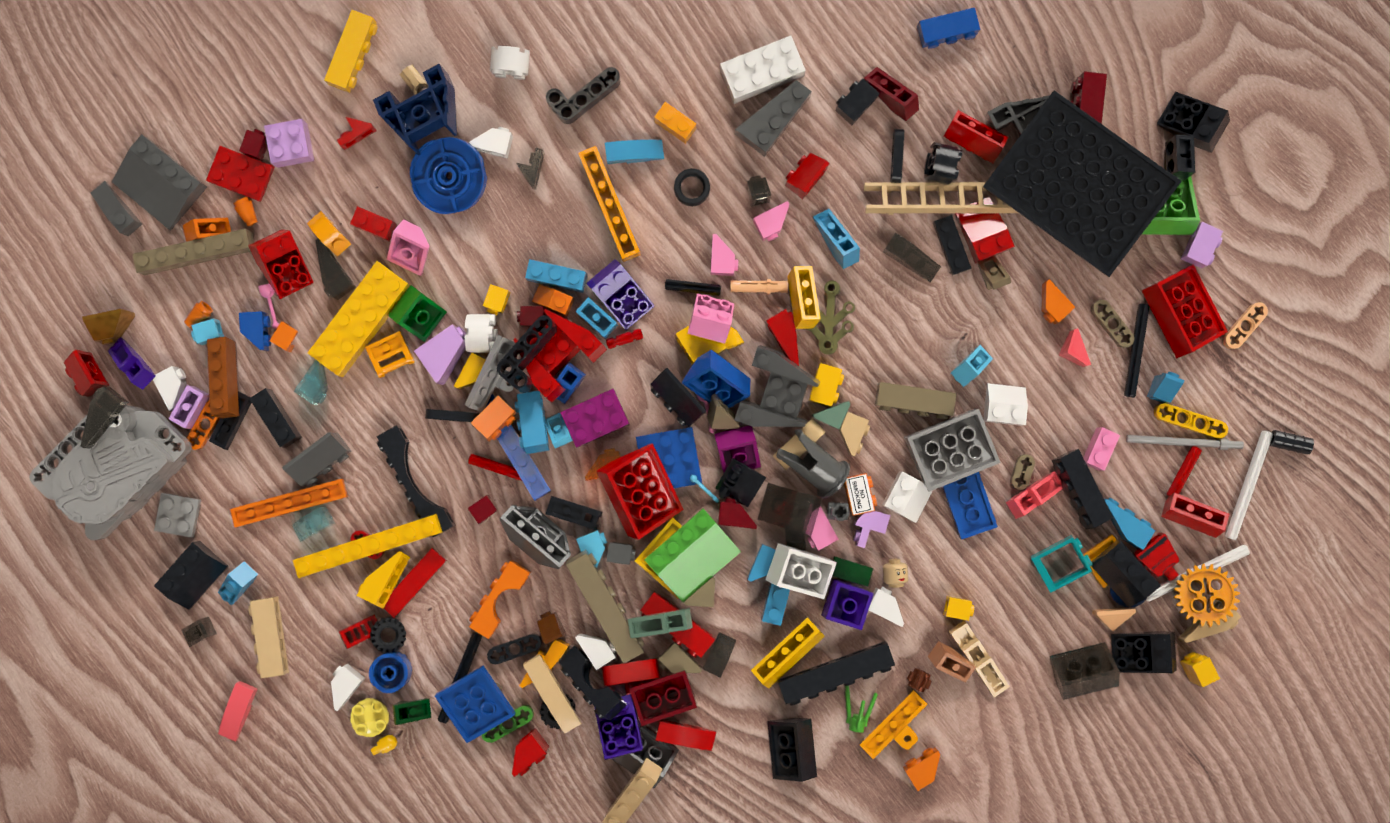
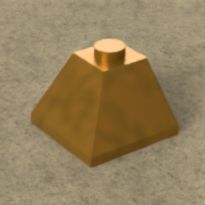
M116 309L82 316V319L93 340L102 343V345L113 344L114 340L122 337L135 318V313Z

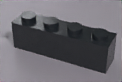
M1079 449L1069 451L1052 460L1054 471L1059 475L1062 487L1068 493L1071 505L1077 511L1079 521L1085 529L1096 528L1113 519Z

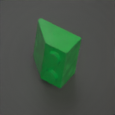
M410 285L388 316L425 342L447 311Z

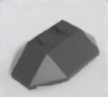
M511 505L500 517L499 520L509 540L538 564L559 569L571 556L566 533L537 508Z

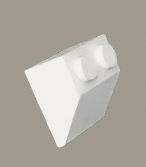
M987 383L984 422L1026 425L1028 409L1026 388Z
M899 471L882 506L916 523L932 491L928 492L925 484L920 480Z

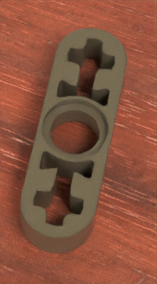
M1105 300L1094 302L1091 306L1092 314L1116 345L1121 348L1131 346L1134 342V335L1111 305ZM1097 305H1104V313H1110L1111 315L1103 320L1102 317H1104L1105 315L1103 312H1097V309L1099 308ZM1111 318L1117 321L1115 329L1108 327V320ZM1122 328L1123 330L1120 331V333L1123 336H1128V338L1126 339L1128 343H1122L1120 341L1122 339V336L1119 333L1115 335L1114 332H1117Z

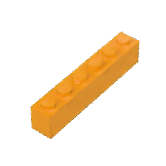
M594 146L579 152V157L622 261L625 262L640 256L639 248L597 147Z

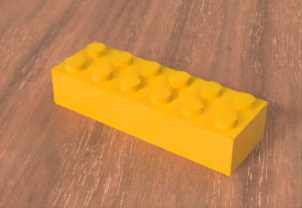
M376 261L308 351V354L337 376L344 377L388 319L389 313L410 287V284Z

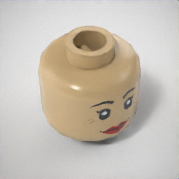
M889 559V563L883 565L884 583L888 584L891 588L903 587L904 583L908 581L907 564L900 562V559Z

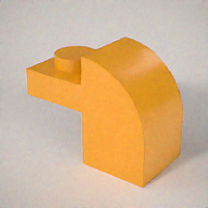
M322 211L307 223L319 240L337 257L351 245L350 241Z

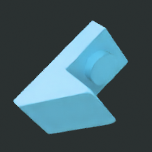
M561 413L545 419L546 427L555 449L573 441Z

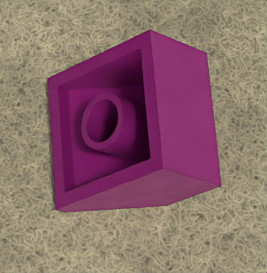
M752 426L714 434L723 474L733 458L751 469L761 467Z

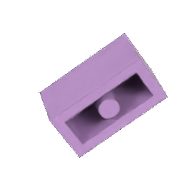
M1200 222L1194 235H1191L1181 259L1199 268L1211 265L1215 258L1213 254L1215 248H1218L1223 238L1221 235L1223 231Z
M187 385L169 420L183 428L192 429L203 407L210 399L209 394L195 386Z

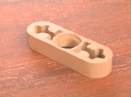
M1258 302L1247 308L1223 337V344L1226 348H1239L1267 316L1268 309L1266 305ZM1260 308V314L1254 316L1253 319L1250 318L1255 314V309ZM1242 321L1249 322L1250 329L1248 331L1241 329ZM1238 333L1241 334L1235 339L1236 343L1230 344V337H1235Z

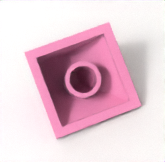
M403 219L393 231L387 255L388 261L419 276L423 273L429 250V244L422 229Z

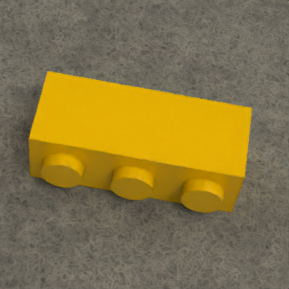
M794 266L787 278L795 329L814 328L821 318L812 266Z

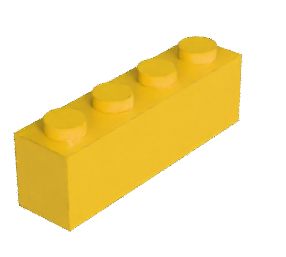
M351 10L324 79L328 85L350 93L351 88L355 87L357 73L363 68L364 55L370 50L371 37L377 32V22L373 17Z
M807 617L751 669V672L764 686L770 688L819 643L825 635Z

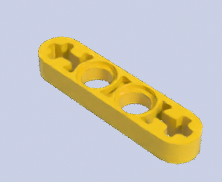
M1166 403L1158 404L1154 408V416L1160 421L1212 438H1223L1228 433V426L1223 421ZM1165 407L1166 412L1173 414L1172 416L1163 415L1162 417V413L1159 410ZM1181 412L1186 415L1184 423H1180L1177 420V415ZM1199 418L1203 419L1205 423L1202 429H1198L1195 425L1196 420ZM1220 425L1219 428L1222 429V433L1217 434L1216 430L1209 429V427H1218Z

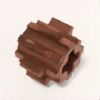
M915 668L913 672L910 671L907 677L909 681L908 686L924 693L925 689H929L932 683L930 680L931 674Z

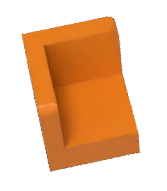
M281 321L270 342L285 351L291 352L294 348V345L291 343L298 334V331Z

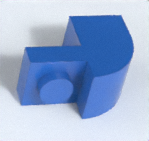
M571 363L566 365L556 379L566 389L557 398L563 404L567 403L586 375Z

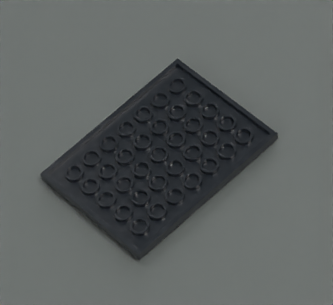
M1053 90L986 181L983 188L1104 275L1110 277L1182 181Z

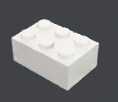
M778 543L766 581L782 588L824 599L837 562Z

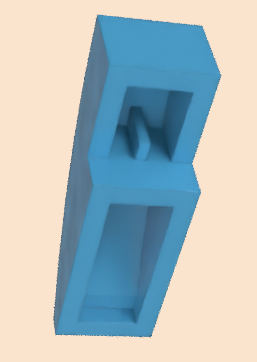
M662 140L605 142L607 164L625 162L629 164L664 159Z

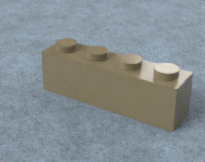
M879 382L875 406H879V410L891 411V408L898 409V413L910 414V411H915L918 416L929 417V414H935L936 418L947 420L948 417L954 415L957 393Z

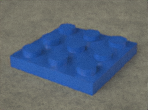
M693 427L636 437L638 449L651 443L654 445L673 488L697 485L695 482L690 481L691 475H696L697 480L702 483Z
M484 665L437 692L434 696L466 743L498 726L516 713Z

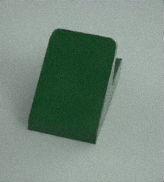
M430 698L409 702L400 701L394 704V724L399 725L431 718Z

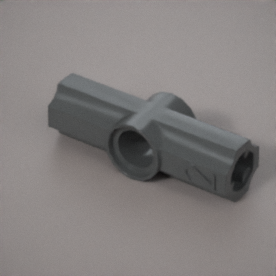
M828 502V520H848V503Z

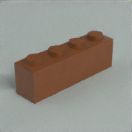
M227 337L207 339L210 415L221 419L239 416L236 342Z

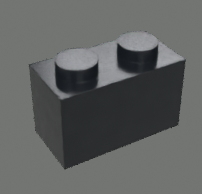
M863 78L859 83L855 81L849 88L850 93L847 96L843 94L836 102L838 106L835 111L851 125L862 116L880 94Z

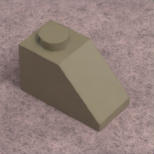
M675 642L659 656L661 661L659 665L666 672L668 670L671 673L683 670L686 673H700L702 671V667Z

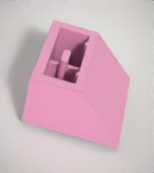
M697 294L687 334L725 344L731 327L734 303L712 298L708 295Z

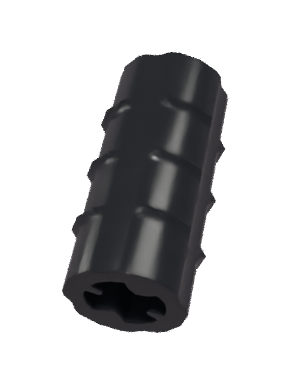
M1277 430L1272 431L1273 436L1270 446L1307 455L1311 454L1314 446L1313 438Z

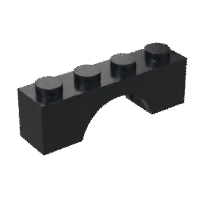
M574 645L558 661L562 666L560 670L565 676L572 678V685L578 691L581 690L585 694L583 696L584 700L589 705H594L596 708L594 712L601 719L606 718L611 721L627 706V703L616 690L610 687L604 689H594L592 687L589 674L593 664L583 650Z

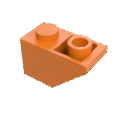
M936 747L924 750L922 756L917 759L912 758L905 763L906 766L903 767L917 791L935 780L940 752Z

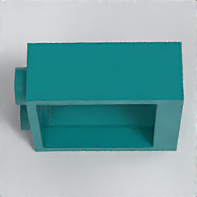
M1072 535L1030 556L1050 593L1092 572L1090 566L1093 564L1089 556H1083L1080 550L1083 548L1078 538L1074 539ZM1071 543L1084 567L1053 582L1040 558Z

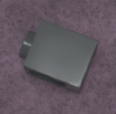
M609 542L606 562L630 565V562L635 559L636 550L632 549L633 545Z

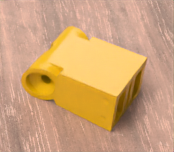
M689 326L675 334V339L692 365L698 357L710 350L720 354L727 349L745 343L738 331L730 327L725 344L687 334Z

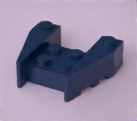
M440 64L423 72L428 88L400 103L390 91L373 99L379 116L418 156L421 153L416 142L445 126L454 136L457 135L455 88L449 74Z

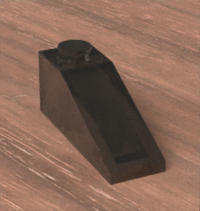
M897 233L892 236L883 250V253L931 283L941 268L940 265L914 244Z
M318 238L315 241L322 283L326 287L324 291L329 298L333 297L339 300L356 288V285L329 248Z
M103 386L93 394L94 398L89 405L81 441L82 448L92 449L129 403L111 387Z

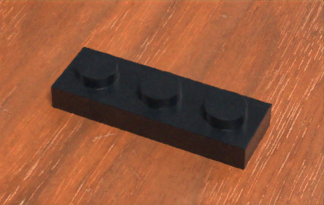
M952 215L934 221L933 225L952 276L970 270L971 265Z
M238 391L239 416L220 418L209 442L225 450L229 449L252 404L249 399L251 398L250 396Z

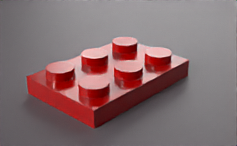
M219 146L206 181L261 202L275 167Z

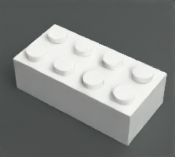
M792 36L720 63L721 74L734 104L804 77L806 71Z

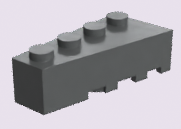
M796 80L737 127L735 135L765 157L810 98L812 91Z

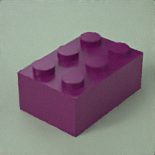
M614 389L560 412L576 448L630 425Z

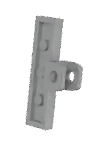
M500 335L497 336L465 403L467 407L482 412L495 387L507 392L513 390L514 387L510 384L507 385V381L498 374L497 365L516 344L515 342ZM505 369L504 374H508L509 371Z

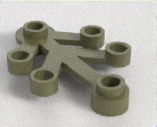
M833 280L828 281L824 286V290L828 294L826 316L819 309L820 322L825 326V335L816 326L806 329L811 331L819 340V349L826 355L835 353L838 348V341L854 330V324L851 321H845L842 324V328L833 335V328L856 309L855 305L848 301L844 303L843 309L834 316L835 296L840 293L841 287ZM830 285L835 286V289L833 291H829L828 288ZM849 304L853 306L851 311L846 310V306ZM847 323L851 324L850 330L845 329ZM831 342V347L825 348V343Z

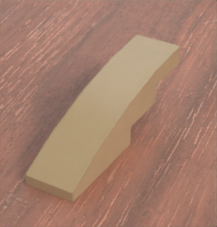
M965 620L949 630V633L967 660L976 666V673L993 697H996L1010 687Z
M538 654L523 663L533 684L564 734L579 726L581 720L571 707L570 701L560 688L559 682L542 656Z

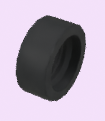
M693 168L679 173L674 183L677 199L686 206L693 207L702 204L710 192V183L706 174L699 169ZM691 176L697 177L703 183V192L700 196L693 199L687 198L681 191V183L684 179Z

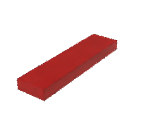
M431 548L392 591L383 609L395 618L447 560L434 548Z

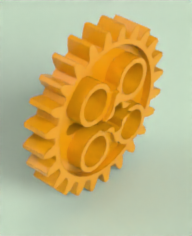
M1205 564L1201 565V569L1194 565V572L1188 568L1186 570L1188 576L1181 574L1180 577L1183 581H1176L1180 588H1174V591L1178 592L1179 595L1173 598L1180 601L1175 606H1182L1183 608L1179 613L1186 612L1185 620L1190 617L1193 618L1192 624L1200 621V627H1203L1205 622H1207L1209 628L1212 627L1213 622L1219 626L1220 619L1224 623L1227 622L1226 615L1228 617L1234 616L1230 610L1236 611L1238 609L1233 604L1240 602V600L1235 598L1240 592L1234 591L1238 584H1231L1234 577L1227 578L1228 571L1223 574L1220 573L1221 567L1214 570L1213 564L1208 569H1206ZM1204 578L1207 580V594H1211V597L1208 599L1210 613L1206 610V597H1202V594L1205 593ZM1211 581H1218L1220 589L1214 590L1211 587ZM1191 582L1199 583L1200 590H1192ZM1213 601H1221L1223 608L1220 610L1216 609L1213 606ZM1193 602H1201L1203 606L1202 610H1195L1193 608Z

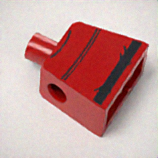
M1157 533L1149 540L1144 550L1137 549L1132 553L1155 577H1160L1164 574L1169 581H1172L1179 575L1173 566L1180 560L1165 533Z

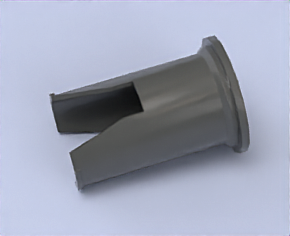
M795 430V434L808 451V454L802 460L799 456L779 448L776 454L777 458L816 487L819 497L824 499L832 496L845 483L850 472L849 463L846 461L838 462L805 435L802 430Z

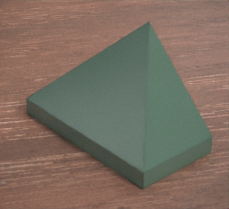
M849 401L811 415L816 420L840 429L851 404Z

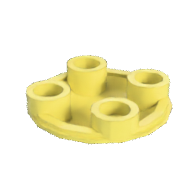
M366 698L359 701L352 708L350 722L358 735L374 737L386 729L389 722V712L381 701L374 698Z

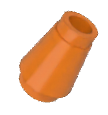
M248 197L233 203L235 211L247 227L258 223L252 201H249Z
M200 301L194 305L184 323L192 329L191 325L203 322L211 317L213 309L206 302Z

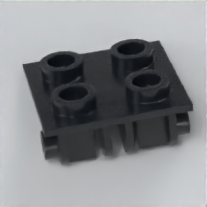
M733 458L715 489L718 490L720 498L725 499V497L729 496L744 506L749 507L766 477Z

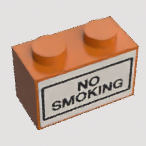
M867 473L847 477L844 483L851 516L875 511V506H877L876 497L871 494L870 489L873 487L871 476H867Z

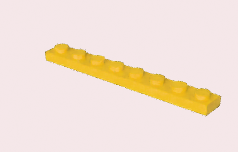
M437 514L292 561L298 578L442 533Z

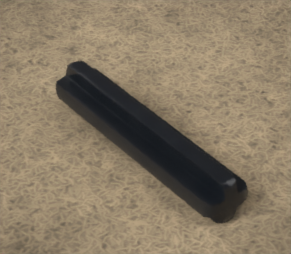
M666 279L665 281L666 290L717 296L721 293V286L716 284Z

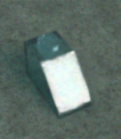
M315 360L294 390L295 393L312 405L321 404L326 399V392L328 391L324 365Z
M320 507L292 524V527L300 542L332 526L335 522L327 507Z

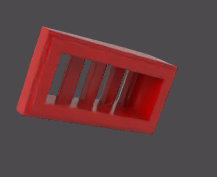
M375 614L338 632L346 649L371 638V629L367 622L371 620L374 626L377 621ZM364 624L368 632L367 635H364L360 625ZM354 628H357L361 638L357 639ZM348 631L350 632L354 640L351 643L346 635V632Z

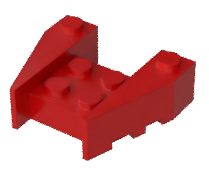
M545 309L544 312L556 324L557 332L528 364L526 370L533 385L552 403L566 390L553 377L580 350L594 363L607 349L589 330ZM533 338L530 341V345L535 344L537 338ZM524 352L519 353L522 358L524 356Z

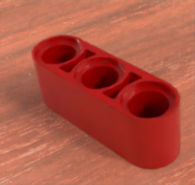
M657 658L601 667L604 686L660 678Z

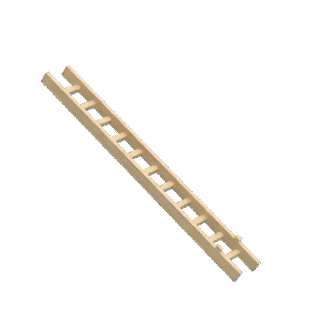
M937 182L864 184V191H881L882 205H866L865 213H888L893 215L894 213L1018 212L1008 205H1003V201L997 197V205H984L982 191H987L983 188L986 182H951L949 185ZM900 191L901 205H888L887 193ZM906 191H919L921 205H907ZM925 191H938L940 205H926ZM944 191H958L959 205H945ZM964 191H976L978 205H965Z

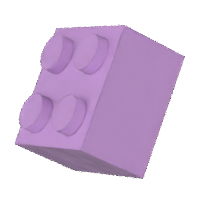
M303 119L264 126L270 162L275 167L279 168L314 161L308 124Z

